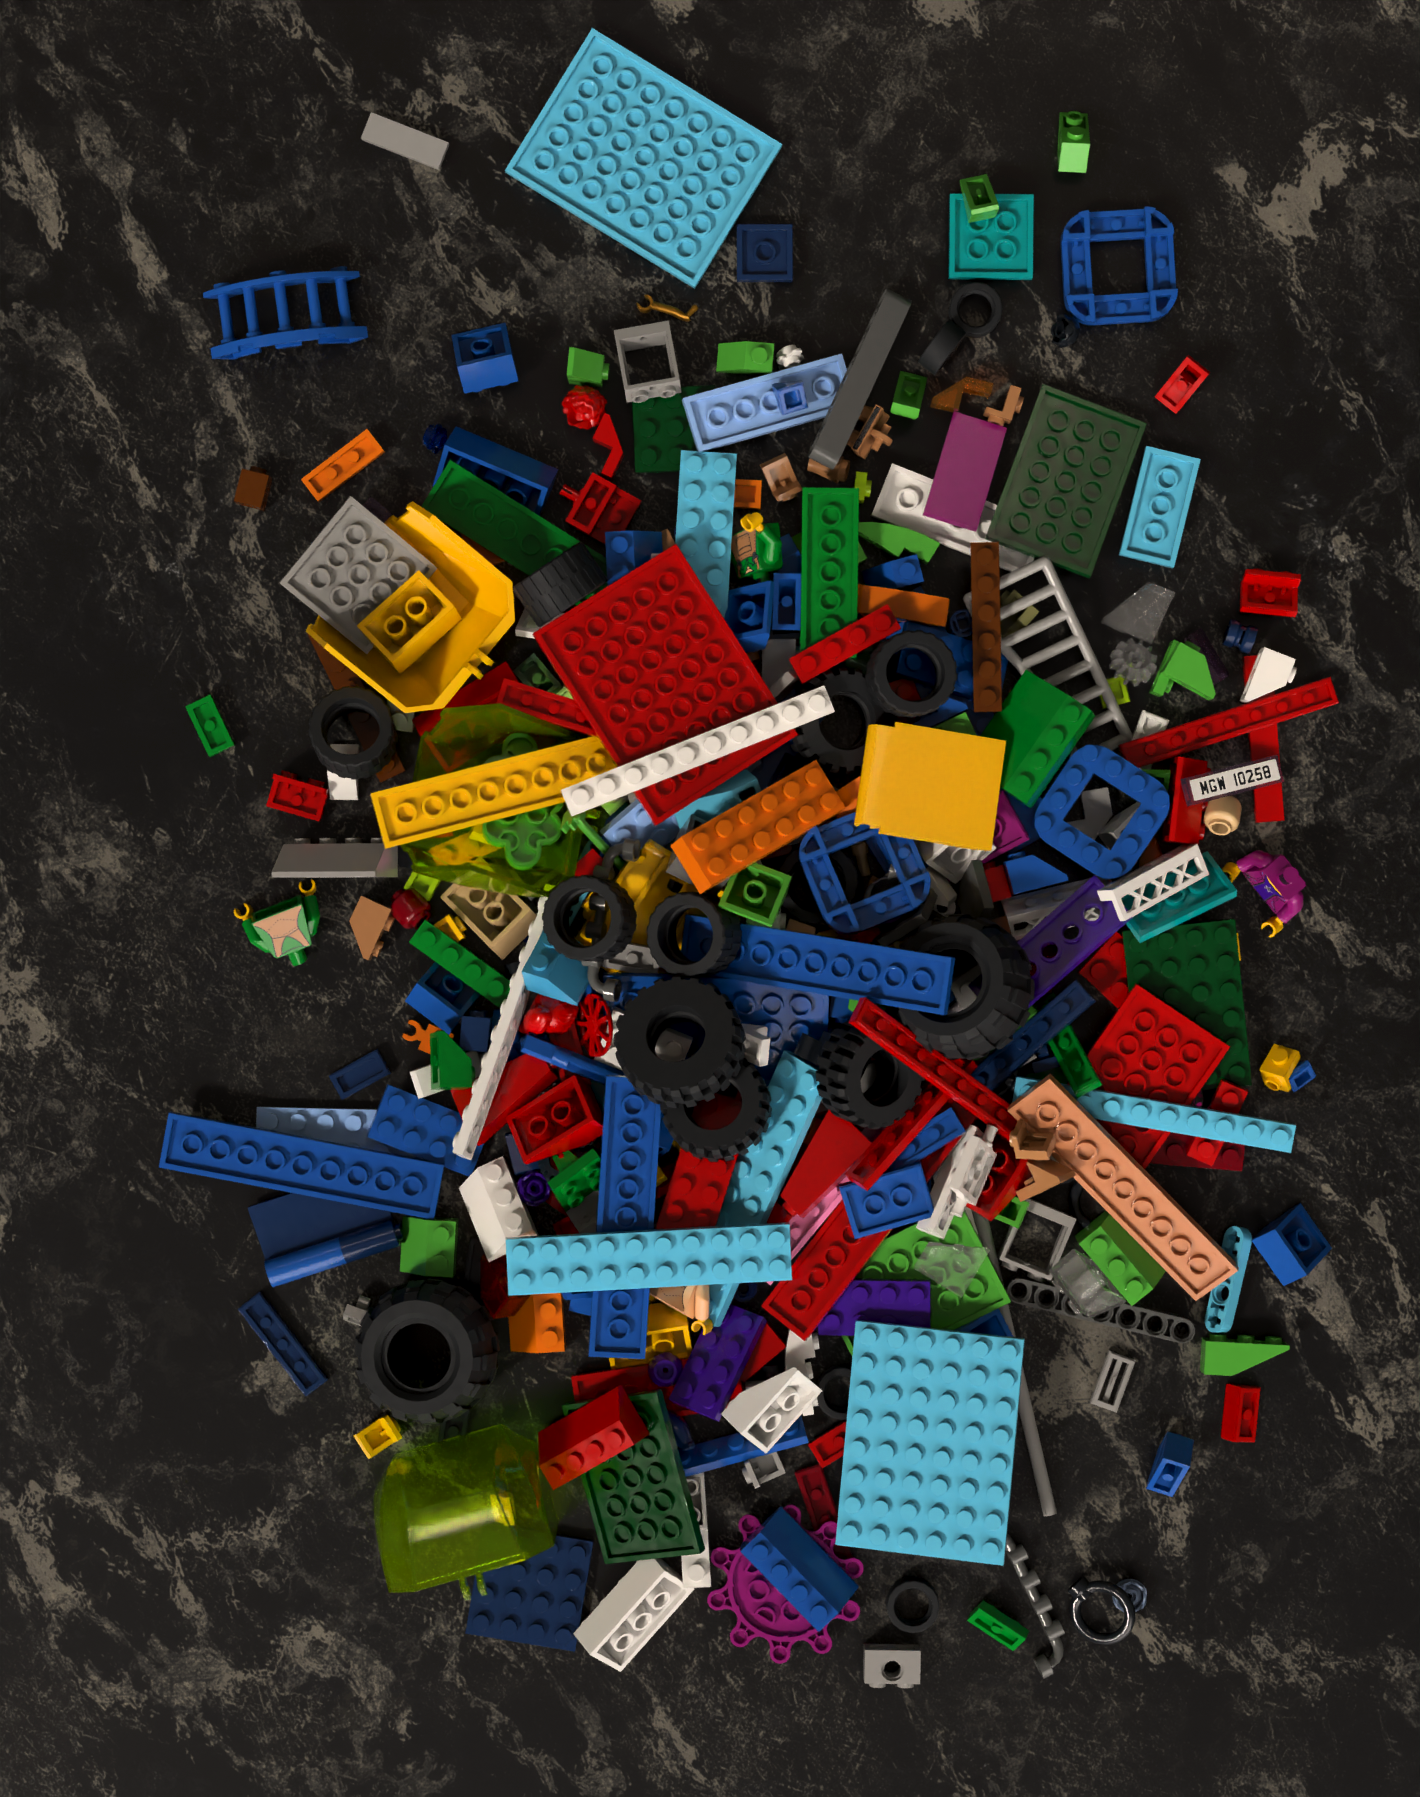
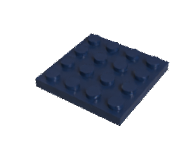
M484 1522L465 1634L575 1652L577 1638L573 1633L580 1626L594 1540Z

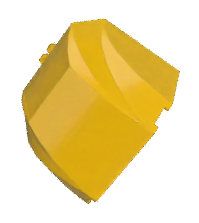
M413 501L407 505L406 509L408 511L398 518L392 515L384 524L437 567V570L428 580L455 606L462 619L401 674L382 657L375 647L366 654L319 615L315 624L311 623L306 629V632L323 648L404 713L442 709L471 674L481 679L483 674L477 667L481 662L492 666L494 661L487 655L515 622L513 582L436 516Z

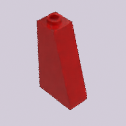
M523 1054L507 1062L477 1145L484 1144L507 1123L505 1117L534 1100L558 1079L554 1070L558 1066L528 1054ZM472 1088L450 1090L461 1118L465 1107L470 1104L473 1095Z
M828 1110L780 1195L785 1200L782 1206L793 1217L798 1214L804 1218L846 1177L845 1173L872 1143L851 1122L836 1117L831 1113V1110Z

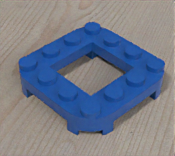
M1144 207V209L1100 212L1085 210L1079 212L1068 221L1061 235L1064 304L1067 312L1073 315L1079 323L1084 325H1109L1153 322L1167 315L1173 307L1178 295L1173 234L1175 232L1172 222L1170 223L1164 214L1155 210L1156 208ZM1144 239L1147 292L1094 296L1092 290L1090 242Z
M1089 744L1078 749L1070 757L1039 804L1035 813L1034 825L1037 833L1046 844L1097 877L1113 880L1129 874L1135 868L1134 866L1167 819L1170 811V799L1166 788L1157 779L1110 749L1100 745ZM1093 775H1097L1141 803L1111 850L1064 821Z
M856 812L810 829L804 836L799 848V862L825 923L837 934L841 935L861 933L918 909L926 900L931 883L929 871L927 872L913 839L879 834L900 885L850 905L828 855L878 835L879 828L870 829V825L866 824L854 825Z

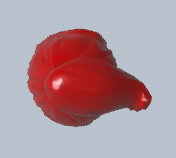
M538 994L519 1025L518 1031L523 1034L539 1035L547 1033L562 1035L574 1023L579 1007L578 1005H572Z

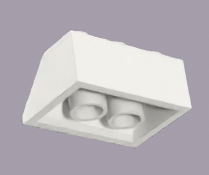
M503 1156L478 1167L459 1187L489 1262L506 1255V1237L539 1236L526 1204L519 1197L517 1181L513 1171Z

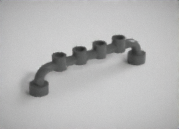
M626 838L624 843L609 847L604 854L602 866L596 865L594 867L593 876L608 878V880L613 881L614 859L622 854L623 860L636 862L640 854L639 839ZM592 893L589 899V909L596 911L594 922H587L585 936L592 939L591 945H595L607 933L605 922L609 905L601 894ZM581 961L582 966L588 967L587 974L590 986L596 992L603 994L605 1001L617 1002L621 995V981L607 978L605 983H603L599 979V968L602 962Z
M1007 1534V1555L1053 1647V1652L1048 1658L1044 1654L1033 1658L1040 1675L1045 1679L1054 1674L1052 1668L1059 1664L1063 1657L1064 1647L1060 1636L1065 1634L1059 1620L1055 1619L1052 1621L1048 1613L1053 1607L1047 1595L1043 1594L1040 1596L1036 1588L1037 1585L1041 1584L1034 1569L1028 1571L1024 1563L1025 1560L1029 1559L1025 1548L1021 1543L1016 1545L1011 1536Z

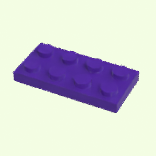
M854 1278L818 1325V1335L854 1336L856 1320L931 1328V1280Z
M730 1304L721 1326H713L712 1331L706 1335H703L702 1329L669 1400L672 1403L719 1422L722 1416L721 1413L725 1410L767 1320L760 1315Z

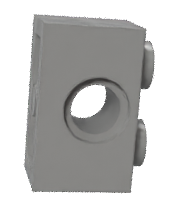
M864 1644L863 1679L865 1684H869L873 1688H884L886 1684H897L899 1688H913L914 1684H920L921 1650L919 1644ZM889 1661H896L899 1664V1668L895 1672H887L884 1667Z

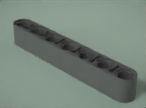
M889 288L885 289L811 446L808 458L832 470L837 465L907 315L912 300Z
M1012 1276L1005 1283V1289L1011 1301L1017 1304L1177 1343H1187L1195 1335L1193 1323L1185 1316L1138 1304L1131 1306L1126 1301L1044 1281L1039 1282L1023 1276ZM1015 1283L1025 1284V1292L1021 1296L1011 1294V1288ZM1044 1289L1052 1291V1298L1047 1303H1041L1038 1300L1039 1293ZM1077 1296L1079 1298L1078 1307L1073 1310L1067 1309L1065 1306L1067 1298ZM1099 1302L1105 1303V1313L1101 1316L1093 1315L1094 1305ZM1125 1309H1131L1133 1311L1132 1320L1127 1323L1121 1322V1312ZM1151 1316L1160 1317V1325L1156 1329H1149L1147 1327V1321ZM1180 1322L1186 1323V1333L1181 1336L1175 1335V1326Z

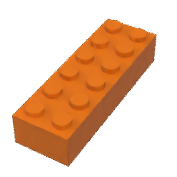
M815 760L686 833L670 846L699 894H702L804 835L815 826L818 827L835 817L846 807L821 766Z

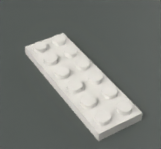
M892 463L872 512V517L892 525L914 530L944 546L970 556V543L991 542L986 540L985 536L997 507L996 504L985 501L976 532L923 516L933 479ZM999 545V567L1012 572L1034 560V557Z

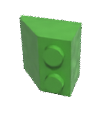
M754 863L730 877L718 907L772 927L788 893L792 876Z
M403 1216L402 1231L404 1239L401 1240L400 1272L453 1278L456 1274L459 1218L435 1217L432 1220L416 1216Z

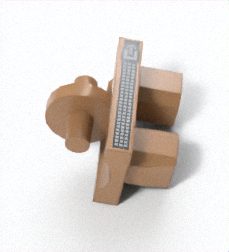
M864 405L858 421L864 423V426L860 432L853 429L847 445L851 447L857 456L864 460L871 449L878 452L882 443L890 446L893 440L887 434L891 426L886 424L890 416L878 405H875L874 408Z

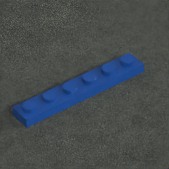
M800 1415L767 1453H764L740 1433L696 1444L692 1450L683 1451L678 1449L685 1476L688 1477L809 1442L803 1419Z

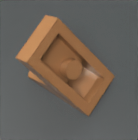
M1050 1158L1049 1160L1030 1159L1027 1161V1165L1033 1178L1024 1181L1026 1187L1016 1191L1020 1202L1076 1176L1075 1171Z

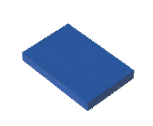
M920 1161L885 1171L868 1191L851 1181L839 1184L855 1239L931 1218L934 1211V1205Z

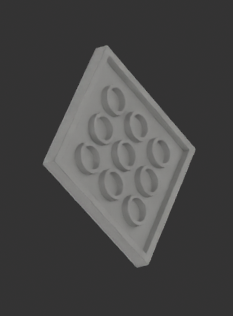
M349 496L279 583L363 652L368 654L374 646L358 629L357 625L418 570L429 579L437 570V567L352 496Z

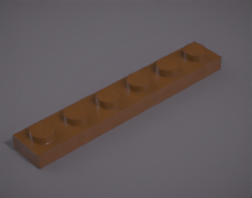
M999 542L970 543L974 712H1001Z
M308 634L334 689L338 690L346 686H359L366 689L361 677ZM363 712L347 713L364 751L375 743L379 736L380 728L377 720ZM397 751L392 755L388 765H385L380 772L376 773L380 783L406 771Z

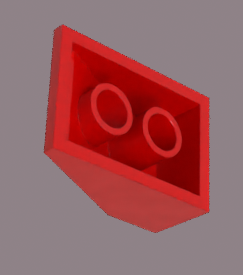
M576 1075L571 1076L505 1117L525 1164L584 1146L602 1135L603 1115L591 1086Z
M996 1132L992 1142L993 1151L997 1156L976 1206L969 1203L966 1204V1207L989 1221H992L1017 1195L1016 1191L1025 1187L1024 1181L1032 1178L1027 1165V1161L1030 1159H1016L1014 1147H1011L1009 1140Z

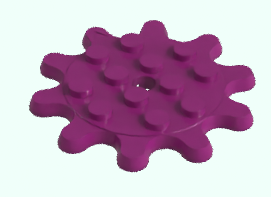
M792 1504L784 1506L783 1508L803 1528L801 1525L800 1509ZM746 1514L739 1520L738 1527L743 1534L744 1541L761 1525L759 1520L752 1514ZM827 1521L816 1531L804 1529L852 1579L862 1575L863 1564L859 1559H841L834 1553L833 1546L836 1542L837 1531L836 1522ZM717 1547L712 1551L711 1562L714 1566L725 1571L727 1583L724 1587L711 1591L708 1595L707 1603L713 1610L730 1609L736 1614L737 1624L730 1633V1640L733 1645L744 1647L753 1638L763 1637L769 1642L772 1661L778 1664L787 1662L790 1658L792 1645L800 1640L808 1642L813 1650L819 1654H825L830 1651L832 1640L827 1632L828 1624L818 1632L740 1552L741 1547L735 1550ZM849 1599L833 1619L839 1618L849 1622L854 1621L860 1615V1607L855 1601Z

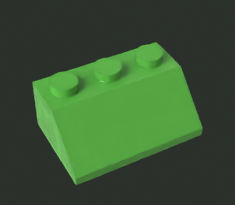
M1104 1211L1075 1235L1078 1244L1131 1306L1153 1290L1166 1272L1107 1211Z

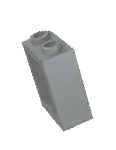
M669 320L614 330L627 402L641 403L649 398H669L677 393H682ZM666 344L672 378L631 385L625 352Z
M1029 1198L1024 1200L1030 1203L1027 1211L1062 1225L1045 1269L1008 1254L1018 1228L1011 1225L1008 1228L997 1257L1003 1261L1001 1266L1017 1272L1018 1268L1028 1271L1027 1276L1039 1282H1043L1044 1278L1051 1281L1076 1218Z

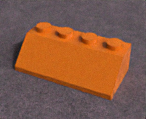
M505 1255L510 1350L527 1353L565 1352L566 1334L562 1293L508 1296L507 1258Z

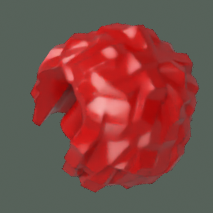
M575 385L563 399L562 409L563 413L567 415V421L570 426L588 430L591 427H596L601 421L604 413H606L605 404H607V400L598 390L592 387Z

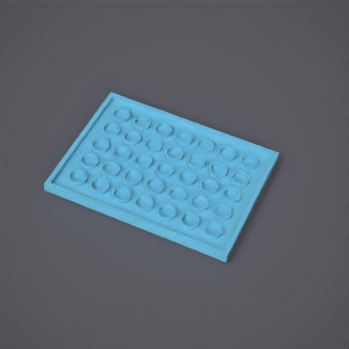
M592 28L508 164L505 173L695 289L782 148V144Z
M856 1320L835 1545L1004 1566L1025 1338Z

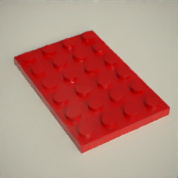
M1135 983L1088 1051L1087 1056L1102 1083L1101 1086L1096 1088L1097 1090L1190 1105L1230 1046ZM1096 1119L1144 1169H1146L1171 1133Z

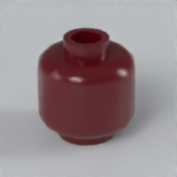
M400 889L392 896L391 915L405 929H419L425 919H430L431 904L415 889Z

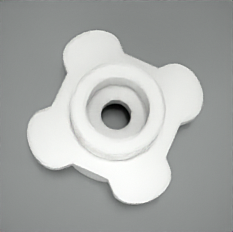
M788 345L780 349L776 354V362L780 364L778 366L779 370L798 366L804 359V356L801 354V348H797L796 345Z

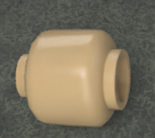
M1229 793L1208 798V806L1203 816L1205 826L1217 835H1227L1236 830L1240 823L1242 812L1240 801Z

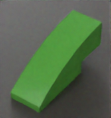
M859 522L858 535L895 559H898L904 550L911 556L917 554L918 560L927 565L940 545L939 542L905 527L886 523Z

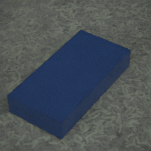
M376 1049L329 1075V1078L343 1100L387 1076L391 1071L379 1049Z

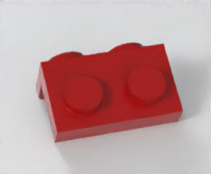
M1260 568L1246 569L1240 588V612L1296 617L1298 612V587L1301 575L1293 574L1289 571L1273 572Z
M283 770L280 775L273 774L272 779L274 780L266 806L321 822L329 795V790L323 788L324 782L308 778L307 783L297 781V774Z

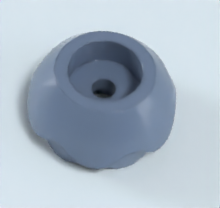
M1124 1579L1117 1583V1586L1122 1588L1127 1594H1132L1131 1600L1135 1612L1145 1607L1147 1590L1142 1583L1135 1579ZM1112 1596L1115 1607L1124 1612L1121 1603Z

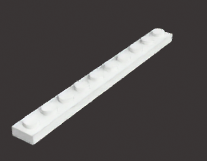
M821 686L560 791L572 817L834 713L835 710L825 686Z
M547 887L545 894H542L539 898L536 919L529 926V938L526 947L524 946L519 954L520 964L517 972L510 979L508 997L501 1004V1017L498 1025L491 1032L492 1042L488 1052L483 1055L480 1076L473 1083V1095L470 1104L463 1111V1123L460 1132H457L453 1139L452 1152L468 1160H472L531 991L526 990L522 970L543 932L542 913L544 912L545 901L548 899L552 888Z

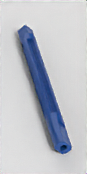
M528 1033L520 1049V1052L605 1085L606 1075L625 1076L623 1071ZM693 1106V1107H690L691 1115H692L694 1106Z

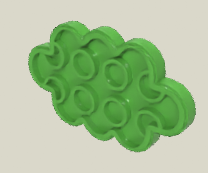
M513 733L505 739L501 755L490 757L484 764L537 751V742L527 733ZM563 803L484 823L482 826L483 837L493 846L504 847L505 858L510 866L518 870L531 869L540 860L542 847L552 846L562 834L560 829L562 821L557 814L562 809Z

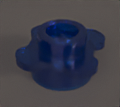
M441 424L430 425L423 436V445L429 450L432 449L434 454H437L447 441V430L441 428Z

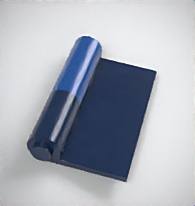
M288 1193L247 1207L265 1257V1270L272 1287L401 1246L400 1240L404 1239L402 1228L399 1223H394L390 1211L295 1193Z

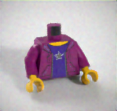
M1256 850L1237 860V864L1228 862L1222 868L1223 872L1230 874L1228 879L1231 883L1236 879L1240 871L1243 872V875L1274 914H1277V917L1269 918L1261 926V929L1267 925L1273 928V933L1269 937L1279 933L1283 929V923L1286 924L1303 908V893L1301 891L1306 886V883L1299 875L1297 869L1282 854L1271 855L1262 850Z

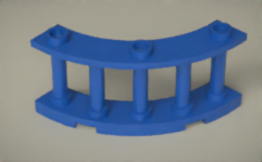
M345 266L331 268V271L287 275L286 271H274L269 273L270 277L234 284H214V289L203 293V298L218 299L223 340H221V345L210 348L212 359L235 360L244 356L261 353V347L275 345L276 349L302 346V341L318 340V344H351L368 338L367 326H355V322L351 320L346 284L347 281L360 277L359 271H348ZM317 283H335L341 322L338 324V327H326V324L322 323ZM306 284L311 324L309 329L294 330V327L290 326L285 286ZM274 288L279 328H277V333L263 335V332L259 330L254 291ZM243 294L249 333L246 334L245 339L238 340L234 337L229 298Z

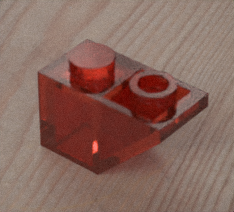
M484 1254L481 1257V1298L493 1319L515 1316L530 1295L508 1296L506 1255L489 1262Z

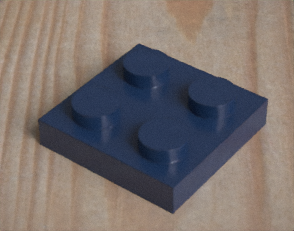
M737 224V282H792V224Z

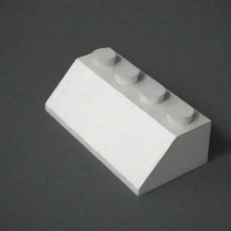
M661 1558L639 1560L618 1581V1584L601 1600L595 1610L581 1623L573 1634L591 1656L621 1672L691 1594L694 1588L683 1589V1578Z

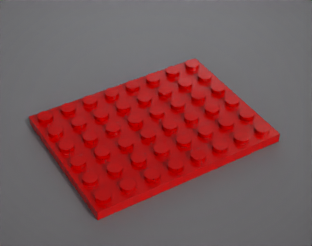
M674 544L532 634L617 767L778 704L677 544ZM791 729L633 793L654 826H656L798 734L795 729Z

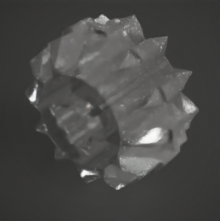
M1133 638L1128 639L1126 643L1121 641L1110 654L1112 661L1109 664V669L1116 670L1114 679L1122 677L1123 685L1128 684L1129 681L1132 682L1134 687L1138 686L1140 682L1146 683L1157 669L1155 665L1157 655L1150 654L1153 650L1152 646L1145 648L1143 646V639L1138 644L1135 643Z

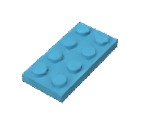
M1150 446L1145 447L1119 552L1120 556L1174 568L1201 459Z

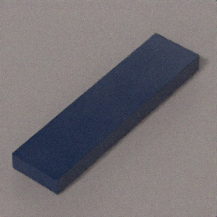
M261 1291L238 1308L239 1312L305 1397L329 1379Z

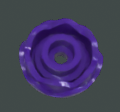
M533 1170L520 1177L517 1183V1192L523 1203L529 1206H538L549 1198L550 1186L543 1174Z
M662 1352L650 1360L648 1374L650 1379L658 1386L670 1387L677 1383L683 1370L681 1360L672 1353ZM663 1368H668V1372H663Z

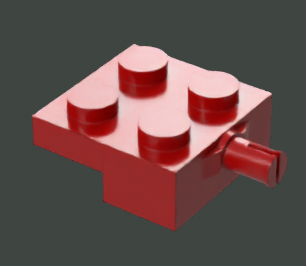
M593 472L580 492L567 484H564L563 489L560 491V495L574 501L573 508L565 520L566 524L604 545L605 532L626 531L642 502Z

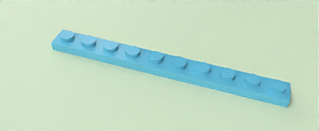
M1016 1075L1011 1103L1041 1080ZM1060 1083L1098 1120L1288 1153L1292 1151L1296 1129L1294 1123L1097 1089L1077 1098L1070 1085Z

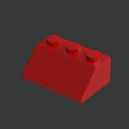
M1179 756L1170 759L1169 770L1171 775L1168 789L1170 811L1167 819L1163 822L1161 842L1199 844V840H1203L1205 824L1201 823L1202 812H1205L1208 806V798L1194 801L1189 781L1211 775V768H1207L1208 761Z

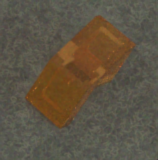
M965 377L934 396L930 407L952 413L954 411L958 412L963 392L989 398L994 383Z

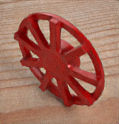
M587 994L584 1001L579 1003L581 1009L579 1020L576 1021V1025L580 1026L582 1038L580 1044L585 1046L589 1056L601 1057L607 1053L612 1043V1016L609 1006L602 996ZM594 999H597L596 1007L594 1010ZM602 1006H604L607 1014L605 1016L600 1013ZM607 1021H608V1026H609V1032H608V1034L606 1033V1031H607ZM599 1036L607 1041L605 1048H603Z

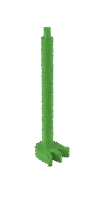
M567 810L563 816L560 829L567 834L570 828L575 831L578 826L594 845L605 854L610 846L585 821L586 812L571 817L569 810ZM616 856L613 865L620 871L625 862L619 856Z

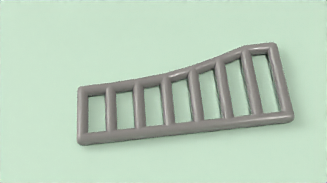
M1043 556L1000 577V590L1040 570H1043L1049 582V585L1000 608V620L1052 595H1055L1061 610L1010 635L1001 637V653L1022 676L1025 670L1033 673L1030 670L1031 667L1078 645L1085 660L1044 679V681L1055 687L1090 670L1096 685L1072 696V698L1083 704L1102 695L1108 710L1096 715L1084 733L1113 720L1120 735L1099 745L1112 751L1118 748V745L1131 741L1133 735L1050 558ZM971 592L964 595L963 601L972 617ZM1064 620L1067 621L1073 635L1024 659H1021L1011 648V646ZM1076 745L1068 755L1069 759L1078 750Z

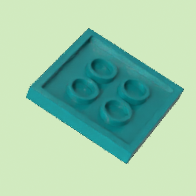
M950 194L948 279L1032 280L1034 194H995L999 204L996 217L968 223L962 194Z

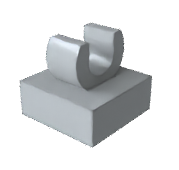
M360 1295L356 1307L347 1304L343 1320L361 1326V1320L368 1310L370 1298Z

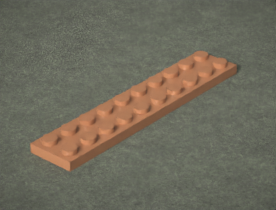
M1051 1074L1010 1104L1008 1112L1017 1121L1024 1120L1028 1132L1054 1133L1056 1144L1051 1155L1060 1164L1075 1171L1076 1176L1073 1178L1195 1301L1239 1270L1236 1262Z

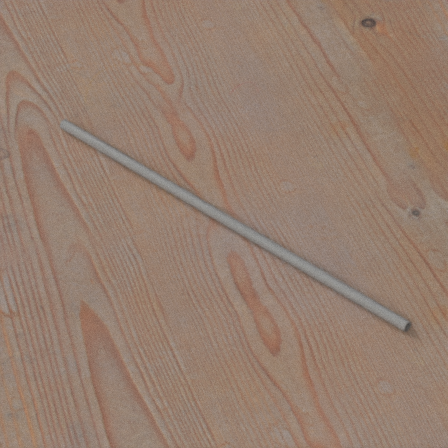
M972 1210L978 1236L1003 1283L989 1220ZM1006 1304L1000 1307L999 1310L1013 1337H1016L1009 1305ZM1022 1365L1019 1413L1043 1516H1052L1057 1514Z

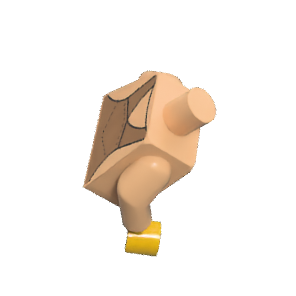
M709 1285L650 1288L649 1303L655 1302L658 1299L691 1319L695 1317L698 1320L692 1323L691 1326L694 1332L699 1331L701 1326L703 1327V1335L712 1331L713 1323L709 1319Z

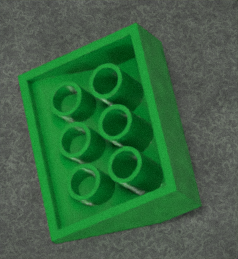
M1025 670L1002 703V711L995 713L980 736L1006 741L1000 788L1029 808H1032L1093 721L1095 715L1092 710L1028 670Z

